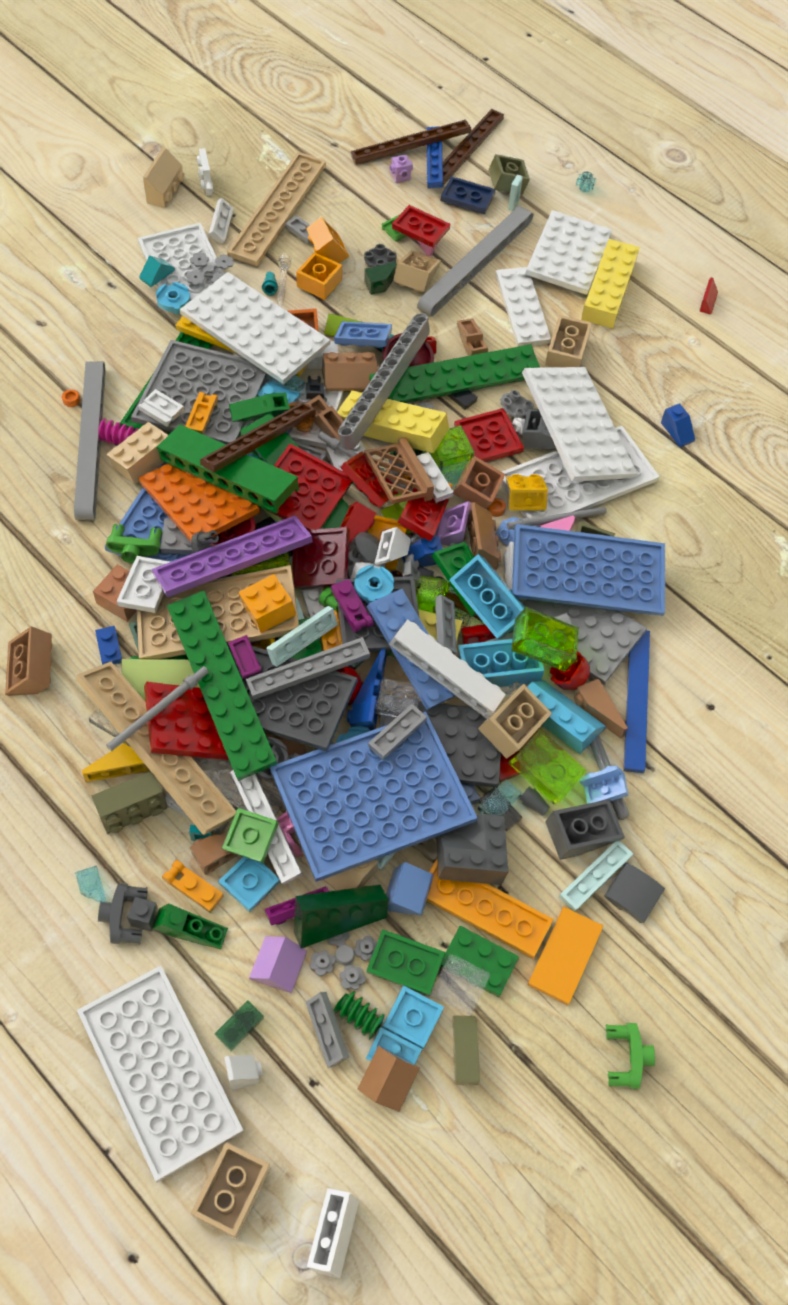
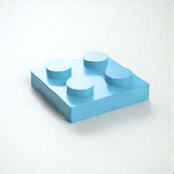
M243 857L218 882L248 912H251L281 881L265 864Z
M403 986L383 1024V1028L424 1049L444 1006Z

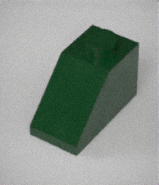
M396 262L365 269L364 282L370 295L387 291L394 279L397 267Z

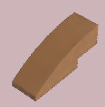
M474 319L457 321L460 337L467 355L488 352V347L483 341V333Z
M320 395L307 402L306 404L316 409V415L310 419L325 434L340 440L338 429L344 420L333 406L329 407Z

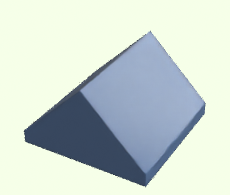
M406 862L393 869L386 896L389 899L388 911L422 916L434 875Z

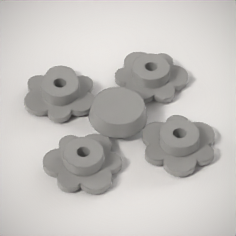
M204 252L193 254V257L190 258V263L194 264L195 267L202 266L204 268L199 272L197 270L188 272L186 274L187 282L199 285L200 282L205 281V276L211 278V282L214 283L225 274L217 273V268L227 269L234 265L232 257L222 254L215 259L216 263L214 266L207 265L209 257Z
M348 932L329 938L328 943L330 945L335 944L338 947L335 957L328 955V952L325 950L321 951V953L315 952L311 956L310 968L315 970L318 976H323L326 972L330 973L333 971L336 959L339 964L346 965L344 971L339 975L340 979H342V987L357 990L359 985L365 982V976L362 974L360 967H354L350 963L354 960L355 955L361 957L363 961L371 959L377 942H374L371 936H365L363 940L358 939L356 941L357 946L353 951L350 946L344 945L345 940L350 938Z

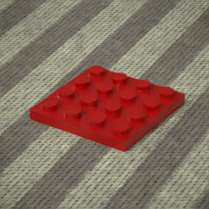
M289 444L274 466L297 476L299 491H294L278 508L279 512L273 514L284 520L296 516L307 530L322 529L353 481L348 479L343 474V471ZM266 499V501L268 502V504H270L271 506H273V504H272L269 500Z
M146 682L144 686L146 710L149 711L180 685ZM194 687L192 690L188 689L148 722L151 753L229 760L201 689L198 687Z

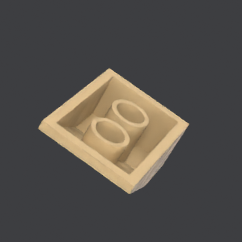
M410 250L397 263L393 282H396L401 287H411L416 292H424L429 287L441 260Z

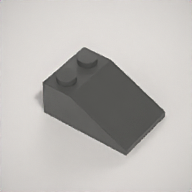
M609 799L555 810L545 821L560 860L582 855L625 838Z

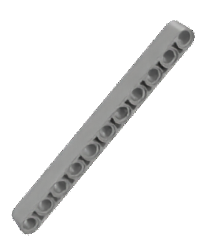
M521 206L513 210L419 299L417 308L431 317L434 316L531 223L534 214Z
M420 313L412 318L338 429L343 449L351 450L358 445L430 334L429 320L426 314Z
M88 361L85 363L74 500L75 520H95L101 447L98 432L103 418L106 375L104 361Z

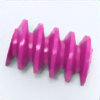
M104 418L99 426V439L118 446L139 430V428H136L134 431V427L130 426L127 430L126 424H123L121 427L120 422H116L114 425L113 420H110L107 424V419Z

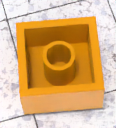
M320 217L306 228L309 233L308 239L314 245L313 249L316 253L339 264L350 256L340 235L323 217Z
M314 252L296 272L297 287L325 300L342 281V264Z
M275 574L238 592L243 607L260 633L296 615L292 599Z

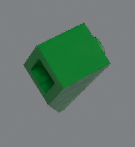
M286 392L266 394L229 404L232 422L258 420L269 413L275 418L290 409Z
M169 903L159 908L152 929L168 936L216 949L222 948L228 929Z

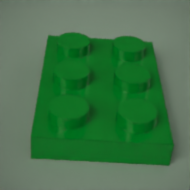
M459 926L445 953L441 967L499 998L519 956Z
M382 929L366 972L430 996L445 952Z

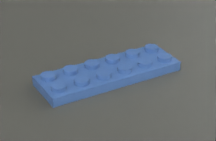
M403 589L367 605L388 644L407 619L410 622L416 623L423 632L429 635ZM390 646L426 710L456 696Z

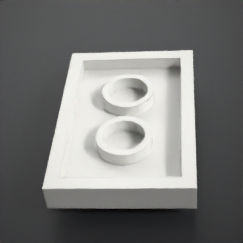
M137 556L117 599L118 606L156 613L164 592L153 576L152 569L167 564L169 561Z

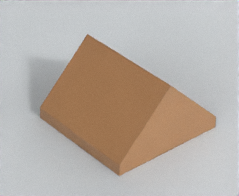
M378 1046L358 1090L375 1103L399 1112L420 1067Z

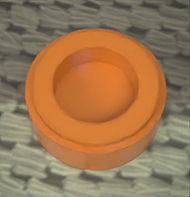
M73 389L63 392V404L67 407L77 406L81 401L79 392Z
M494 498L487 510L491 512L492 516L499 517L505 513L506 504L502 499Z

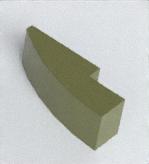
M453 1016L455 1085H478L480 1082L476 1016Z

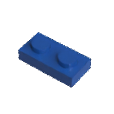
M115 626L95 630L102 665L108 662L113 664L122 663Z

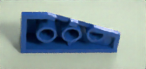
M386 649L380 650L353 702L352 710H348L347 722H350L351 727H367L370 731L376 729L387 658Z

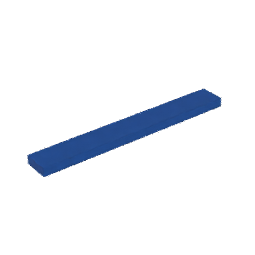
M646 630V633L628 655L625 722L628 729L625 734L623 771L636 773L645 772L650 648V631Z

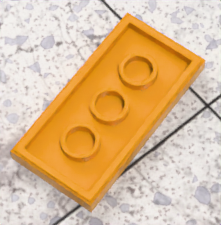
M563 906L527 985L569 1005L603 925Z

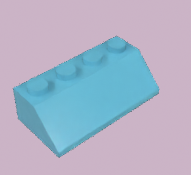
M479 554L449 579L497 639L517 629L532 616L522 602L513 595L512 590L487 560Z
M536 636L458 645L459 659L466 661L469 667L483 674L485 679L498 687L529 684L542 680L544 667Z
M545 680L534 681L527 686L552 713L542 726L579 754L606 729L603 723Z

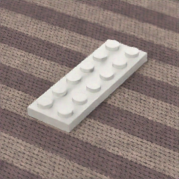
M527 267L496 270V279L517 347L529 344L532 346L550 344L551 337L532 278L525 275Z

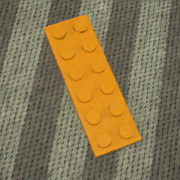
M436 859L429 871L434 876L426 901L534 959L554 919L489 884L438 879V860Z

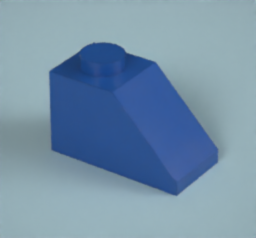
M679 403L665 409L661 424L678 446L683 447L694 442L695 436L690 415Z
M439 535L433 536L431 541L423 538L409 547L406 556L413 554L414 561L418 560L419 566L422 567L437 565L432 555L435 551L443 549ZM403 556V557H402L403 563L406 562V561H405V557H406V556Z

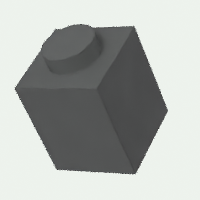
M135 897L127 917L130 925L152 932V927L159 911L157 903Z

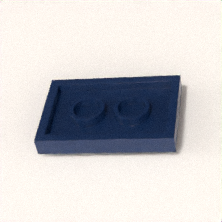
M451 176L441 195L440 201L485 214L495 195V189Z

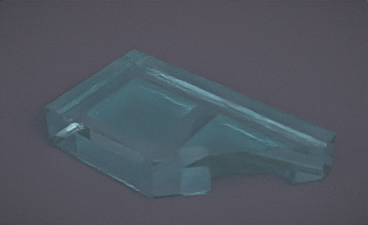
M97 866L75 872L81 895L98 902H107Z

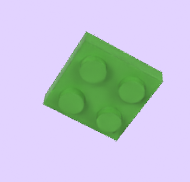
M238 808L222 849L264 863L279 822Z

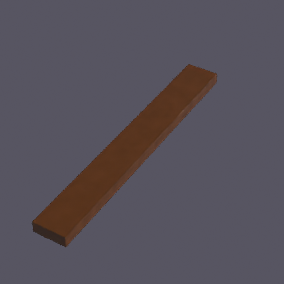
M491 109L471 130L472 132L443 161V186L504 119L503 113Z
M465 119L350 152L356 165L468 134L472 131L471 126Z
M302 402L201 458L200 465L215 473L315 416L316 409Z

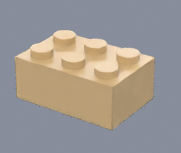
M559 315L548 349L545 366L580 367L592 323Z
M148 422L106 455L114 470L136 485L139 482V477L155 470L164 463L161 461L157 446L168 435Z
M522 684L509 695L478 729L507 759L526 743L552 713L525 684Z
M226 1142L190 1213L191 1216L237 1240L271 1169L270 1164Z

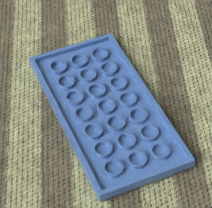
M516 524L514 530L512 593L515 597L521 599L663 616L665 614V543Z

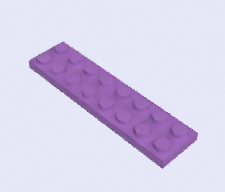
M293 516L153 568L152 573L165 595L170 597L312 543V536L299 519Z

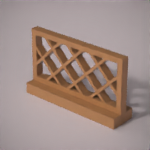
M406 437L400 438L398 444L364 450V456L391 504L422 497L425 501L432 500L434 485ZM396 451L397 456L388 454V452ZM378 455L381 456V458L378 460L371 456ZM384 458L392 460V464L384 462ZM396 462L403 464L404 468L395 466ZM379 466H382L384 468H387L388 470L384 472L379 470L378 468ZM391 470L400 473L399 476L390 474ZM406 475L411 477L412 479L411 481L402 478V476ZM386 478L395 481L394 484L385 482ZM401 483L407 485V487L404 489L398 487L397 484ZM412 487L418 489L419 492H412L409 489ZM396 491L402 495L394 497L392 492Z

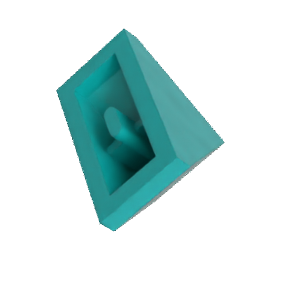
M149 255L139 279L148 286L153 287L174 272L175 267L164 259Z

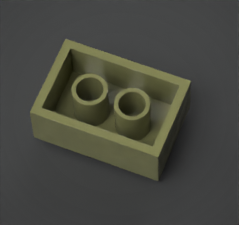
M151 771L92 795L107 834L119 832L125 826L138 824L144 818L151 815L157 816L167 809L162 790Z

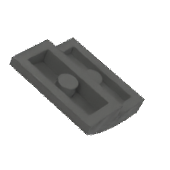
M625 863L604 897L619 910H625L639 923H644L665 888L640 869Z

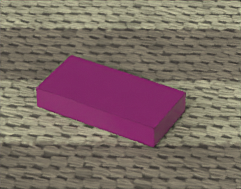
M247 635L228 642L243 680L262 673Z

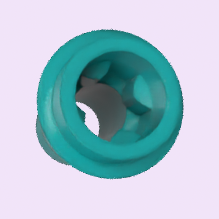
M273 272L266 273L262 284V290L267 295H274L278 291V284Z

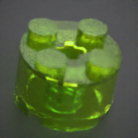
M422 575L418 580L421 586L416 588L418 609L436 614L435 597L439 595L446 597L450 591L451 584L445 579Z

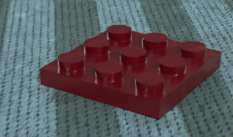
M340 527L307 530L311 534L313 542L293 549L292 574L294 589L328 587L335 584L336 579H347L350 529Z

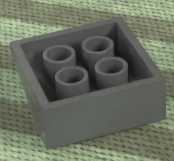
M479 814L477 815L478 819L476 822L437 836L438 879L502 885L509 872L504 816Z

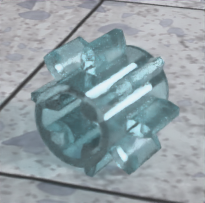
M585 171L579 174L576 185H579L581 191L588 192L590 189L593 190L596 178H593L591 172Z

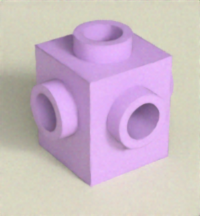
M407 155L392 157L389 169L395 182L411 180L412 161H409Z

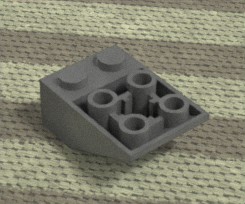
M528 409L522 431L524 449H557L539 409Z

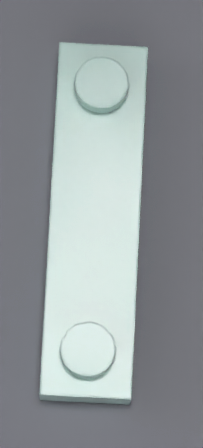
M327 606L268 646L266 649L272 665L279 666L337 626L338 623L333 608Z
M614 842L560 894L559 898L576 912L633 856V853L622 842Z

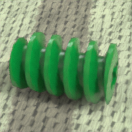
M355 991L350 994L345 993L336 1004L333 1012L337 1013L341 1010L340 1017L344 1019L348 1016L347 1023L352 1024L355 1022L354 1029L356 1030L363 1027L361 1034L366 1036L370 1033L369 1040H371L381 1027L385 1014L376 1017L378 1009L374 1008L369 1011V1002L362 1006V996L355 1000Z

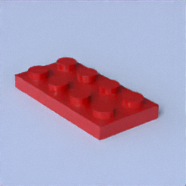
M413 488L412 492H419V490ZM423 497L409 500L398 519V523L404 528L417 533L421 538L431 541L449 500L445 499L437 503L433 497L429 501H425Z

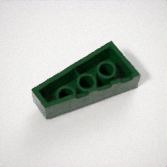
M381 885L296 896L294 934L300 948L387 918L389 899Z

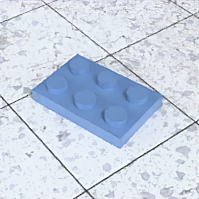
M342 321L334 337L335 344H341L342 346L386 347L392 332V324Z

